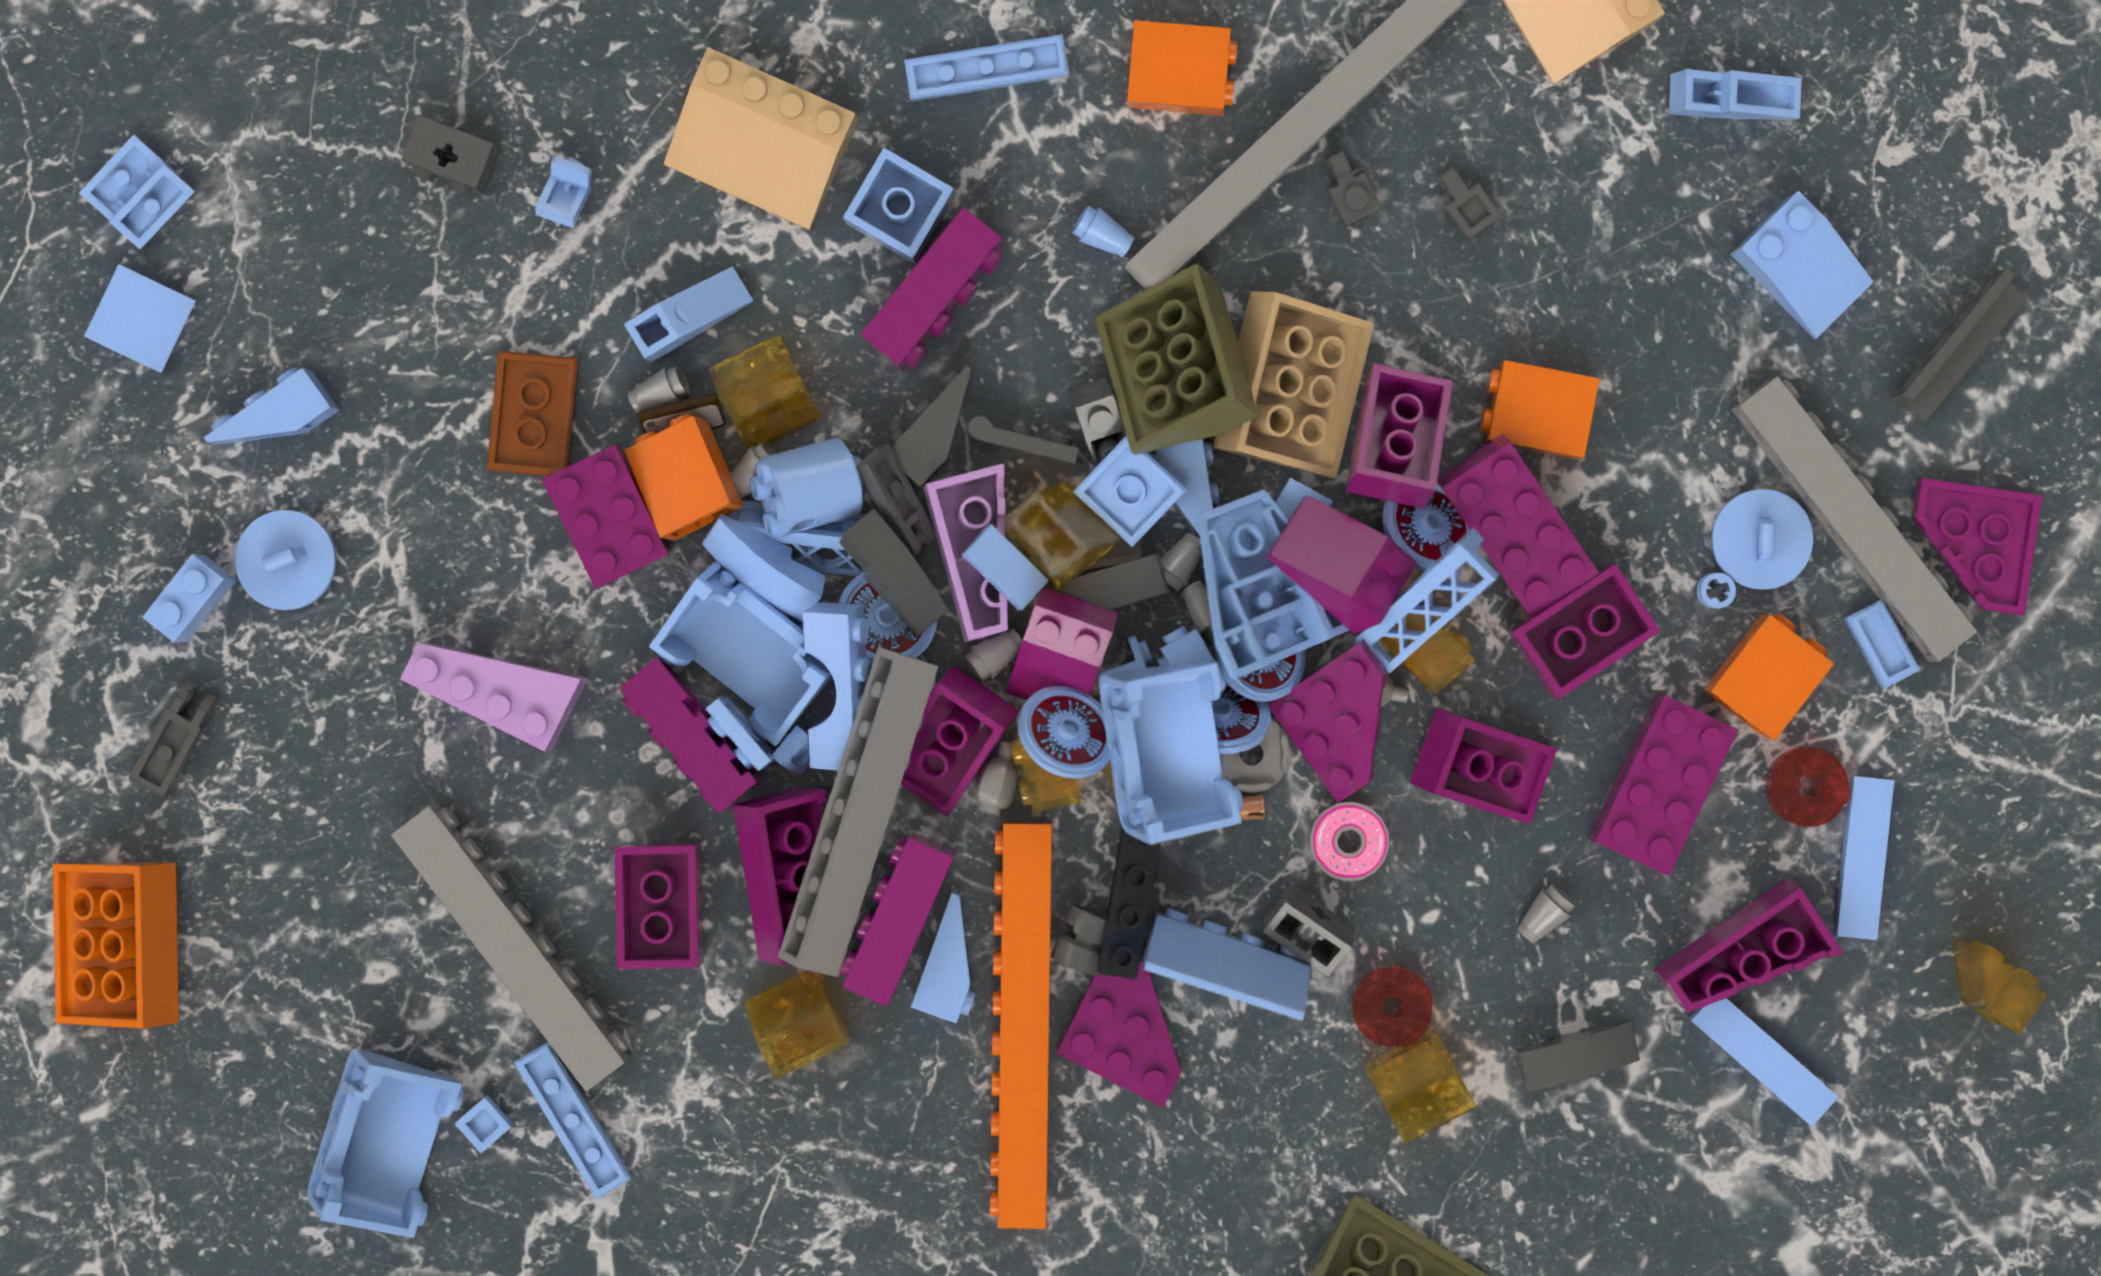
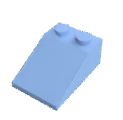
M1799 191L1786 198L1730 254L1814 339H1817L1873 283L1871 277L1829 221Z

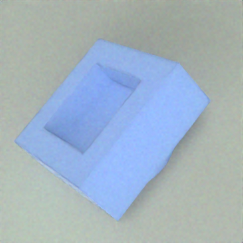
M796 725L790 733L783 737L779 747L772 755L780 765L798 776H801L810 765L808 732Z
M488 1095L455 1123L480 1153L484 1152L514 1125Z

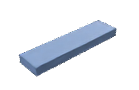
M1063 34L904 60L911 102L1069 76Z
M1852 775L1850 777L1834 935L1877 940L1894 780Z
M1727 998L1697 1009L1689 1018L1692 1023L1811 1127L1816 1124L1838 1099V1096Z
M546 1042L514 1062L515 1066L595 1199L597 1200L632 1178L631 1173L566 1065L551 1045Z

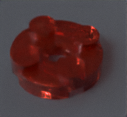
M1795 747L1783 752L1772 762L1767 783H1765V794L1771 809L1781 819L1800 827H1816L1831 821L1841 812L1843 806L1850 798L1848 777L1843 765L1835 756L1821 748ZM1803 776L1808 780L1815 779L1816 781L1815 793L1811 797L1807 794H1798L1797 789L1801 787L1799 779Z
M1396 965L1377 968L1364 976L1358 983L1351 999L1353 1018L1357 1027L1366 1038L1382 1046L1404 1047L1414 1043L1424 1035L1432 1019L1433 1001L1428 986L1411 970ZM1387 997L1393 1000L1398 997L1402 999L1403 1002L1399 1005L1402 1013L1399 1016L1395 1017L1392 1013L1385 1016L1382 1013V1010L1385 1008L1383 1001Z

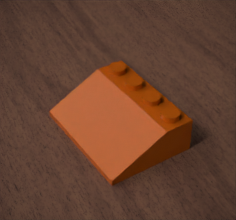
M176 862L53 864L55 1022L58 1024L141 1029L179 1023Z

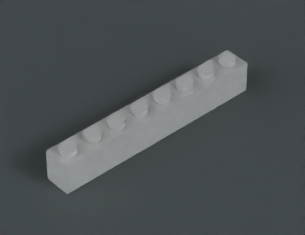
M1778 376L1767 380L1731 408L1732 412L1879 599H1883L1890 614L1928 662H1940L1977 633V630L1971 624L1974 621L1972 614L1962 603H1955L1948 595L1946 590L1949 589V586L1945 579L1935 570L1930 572L1921 559L1924 557V554L1920 547L1910 538L1905 540L1896 528L1899 526V522L1895 515L1885 506L1880 508L1871 496L1874 494V490L1870 483L1863 476H1855L1847 465L1849 458L1844 450L1836 443L1831 445L1822 433L1825 428L1819 418L1811 411L1806 413L1797 401L1800 396L1794 386L1786 379L1781 381Z
M881 647L877 648L778 958L799 969L835 977L839 976L841 966L847 957L848 945L854 926L860 917V908L866 889L872 880L873 867L879 849L885 840V830L892 809L897 803L898 790L904 772L910 762V753L916 734L922 725L926 703L935 685L938 666Z
M438 803L428 806L391 834L392 838L587 1092L630 1058L626 1052L629 1049L627 1041L617 1030L610 1031L602 1020L605 1014L599 1004L593 998L588 1000L578 989L581 983L573 970L568 966L562 968L553 956L557 951L551 941L544 934L538 936L529 923L532 921L529 912L521 903L517 902L514 904L505 893L508 886L503 878L495 870L489 872L480 860L484 855L478 845L471 838L465 840L456 827L460 824L452 811L446 806L441 808Z

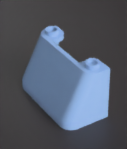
M718 561L696 578L649 646L658 653L663 662L671 666H686L694 660L755 709L750 716V722L755 734L769 741L774 746L789 732L832 677L828 668L819 659L804 651L803 622L781 611L755 594L728 572Z
M1206 660L1120 671L1102 675L1099 679V692L1107 744L1111 756L1110 764L1119 819L1124 831L1128 835L1151 845L1241 823L1240 810L1243 809L1242 794L1237 786L1233 787L1228 780L1223 779L1212 701L1219 700L1221 691L1225 689L1226 685L1224 673L1218 666V662Z
M355 1048L351 1051L341 1077L308 1185V1202L321 1221L405 1237H415L417 1227L423 1225L427 1215V1203L423 1202L419 1187L441 1117L448 1118L453 1111H458L461 1106L463 1089L459 1080L373 1052Z

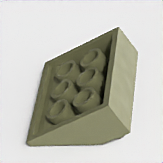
M1197 263L1095 317L1131 453L1134 455L1225 434L1259 416L1220 282Z
M1355 1194L1349 1200L1305 1276H1489Z

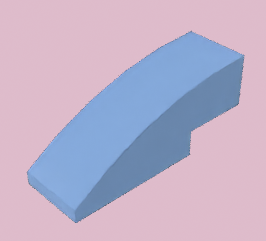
M1685 69L1670 74L1669 114L1728 119H1799L1802 78L1734 70L1720 73Z
M720 514L703 539L702 545L737 580L776 608L802 622L803 611L818 603L822 597L825 575L790 559L793 548L736 520Z

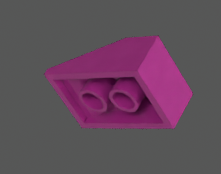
M1309 495L1303 497L1266 555L1272 563L1354 634L1376 626L1383 621L1417 565V562L1388 536Z
M1043 587L1035 603L1006 694L1027 701L1034 693L1041 689L1052 686H1066L1090 695L1119 613Z
M953 666L939 680L928 697L923 713L922 725L916 734L910 753V762L904 772L900 785L948 817L1003 738L1019 710L959 668Z
M1436 707L1409 783L1435 795L1530 824L1557 749Z

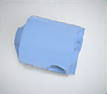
M835 437L760 458L755 463L756 476L749 478L750 489L756 501L761 500L765 511L763 522L766 532L770 537L776 535L781 537L853 517L861 512L867 487L856 466L862 460L852 455L841 439Z

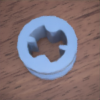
M1710 573L1699 580L1696 594L1702 605L1708 608L1720 609L1727 607L1733 602L1736 596V586L1730 576L1724 573ZM1712 580L1716 584L1723 583L1725 585L1726 592H1721L1724 595L1721 601L1716 597L1709 598L1707 596L1706 589H1711L1708 584Z

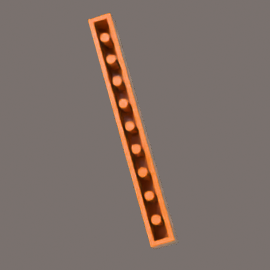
M1004 821L1003 831L995 830V855H1003L1002 871H995L994 895H1002V911H994V935H1002L1001 951H994L993 975H1001V991H993V1015H1000V1031H993L992 1056H1000V1072L992 1071V1096H999V1112L991 1113V1136H999V1152H991L990 1172L991 1176H998V1192H990V1216H998V1228L1046 1229L1052 822Z

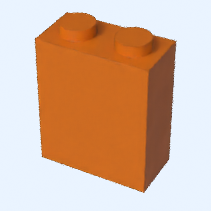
M1134 20L1127 108L1222 116L1224 105H1232L1234 81L1227 80L1228 65L1236 64L1238 41L1230 40L1231 28Z
M1503 360L1498 364V369H1491L1488 379L1487 392L1493 393L1490 409H1483L1479 431L1485 432L1484 442L1489 443L1504 433L1516 449L1574 460L1585 458L1600 378Z
M684 414L674 418L669 422L670 427L659 433L652 431L640 435L634 440L635 445L624 450L659 537L676 541L715 522L720 514L727 516L744 507L708 420L692 416L691 414Z
M1776 613L1774 617L1770 614L1760 615L1702 690L1763 738L1773 741L1778 738L1834 665L1832 661L1825 657L1828 653L1825 647L1812 638L1804 641L1793 632L1796 626L1779 613Z

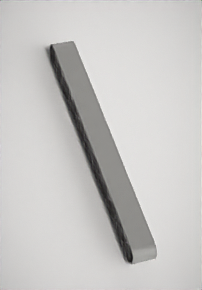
M1407 0L1145 245L1124 268L1145 290L1179 273L1460 10L1468 0Z

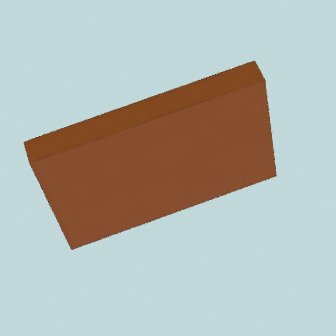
M498 350L486 470L548 476L570 465L580 359Z

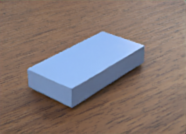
M992 524L987 525L961 554L1018 610H1023L1049 581Z
M1878 599L1843 618L1882 689H1886L1921 670L1883 599Z

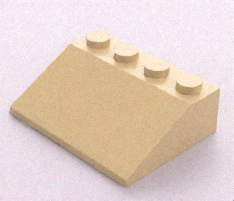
M1502 0L1553 85L1653 26L1665 14L1658 0Z
M707 47L689 88L664 165L810 230L859 120L856 113Z
M1250 291L1238 346L1259 416L1225 434L1215 436L1212 448L1336 479L1374 323L1277 292Z

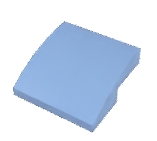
M134 134L87 183L79 194L109 219V223L138 249H141L188 200L195 190Z
M118 264L84 337L162 373L196 301Z

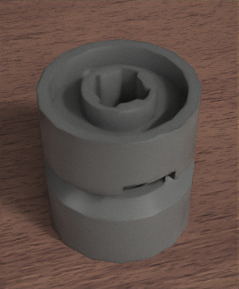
M1071 904L1063 924L1067 932L1058 936L1050 957L1078 971L1098 976L1097 967L1106 916L1088 908Z

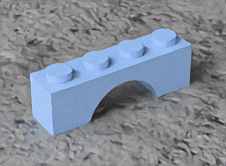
M818 602L803 611L804 651L819 659L830 671L836 686V703L829 717L822 719L808 729L810 768L838 770L871 670L870 660L866 657L865 641L869 634V623L864 618V605Z

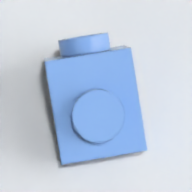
M554 156L551 161V175L535 206L536 215L574 228L591 193V169L579 161L573 159L566 160Z
M1135 635L1128 637L1127 640L1135 660L1098 673L1099 679L1102 675L1147 668L1146 665L1153 663L1146 641L1137 642Z

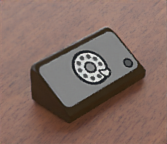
M715 393L641 410L637 413L644 433L652 431L659 433L670 427L669 422L684 414H691L692 416L708 420L711 429L726 425L721 398Z

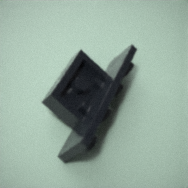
M1121 827L1097 971L1102 975L1135 979L1138 975L1145 929L1149 920V905L1152 888L1156 880V865L1160 842L1151 845L1128 835L1123 827Z

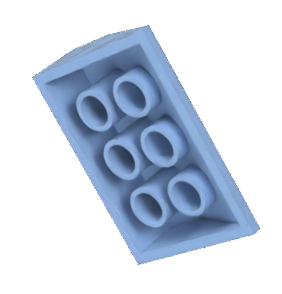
M1168 907L1165 914L1156 911L1141 956L1144 970L1303 1021L1311 971L1309 963L1282 945L1280 951L1264 946L1266 939L1243 932L1242 938L1226 934L1228 927L1216 922L1205 920L1204 925L1201 926L1189 922L1190 915Z

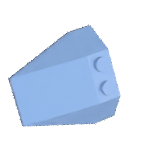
M1265 489L1197 516L1214 642L1231 681L1349 631L1346 626L1266 557L1289 519Z

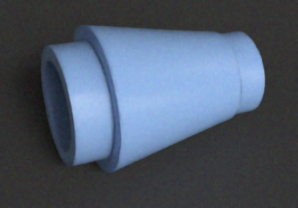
M1089 205L1085 207L1072 230V233L1079 237V242L1112 254H1117L1122 258L1134 240V236L1129 234L1128 231L1100 207L1094 209Z

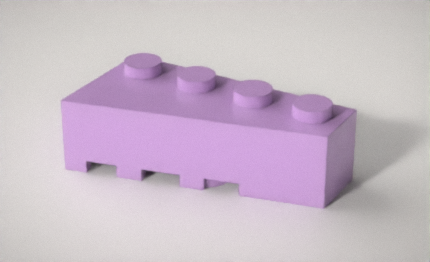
M1004 463L930 482L923 487L964 643L1008 630L1007 599L961 555L987 525L992 524L1005 537Z
M432 643L417 644L400 678L544 752L554 749L588 681V678L519 664Z

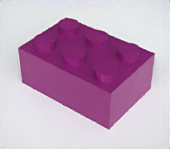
M1373 364L1363 386L1346 492L1425 509L1436 490L1453 381Z
M620 442L541 479L595 589L671 553L672 549L667 539L659 537Z
M1616 564L1606 565L1598 570L1599 574L1533 618L1528 617L1507 631L1551 698L1560 699L1661 632Z
M702 842L620 844L614 847L617 969L699 967L704 963Z

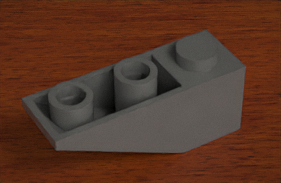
M968 365L962 371L957 367L954 368L940 384L944 388L943 392L934 401L930 397L926 398L913 413L917 420L907 430L901 426L886 442V444H890L903 471L922 489L950 460L973 374L972 369Z
M1106 377L1068 390L1094 468L1126 436L1113 392Z

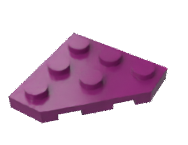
M1919 478L1912 519L1980 610L2012 615H2025L2043 496Z
M1364 639L1299 682V684L1291 689L1292 692L1268 704L1271 712L1337 803L1367 785L1374 776L1375 763H1373L1375 745L1379 738L1382 716L1380 708L1383 689L1386 685L1387 671Z
M1140 960L1138 975L1135 979L1102 975L1100 973L1098 976H1094L1056 1053L1163 1108L1181 1074V1069L1149 971L1144 970L1143 962Z

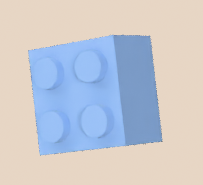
M883 148L844 214L843 219L850 227L916 264L956 194L951 186L888 149Z

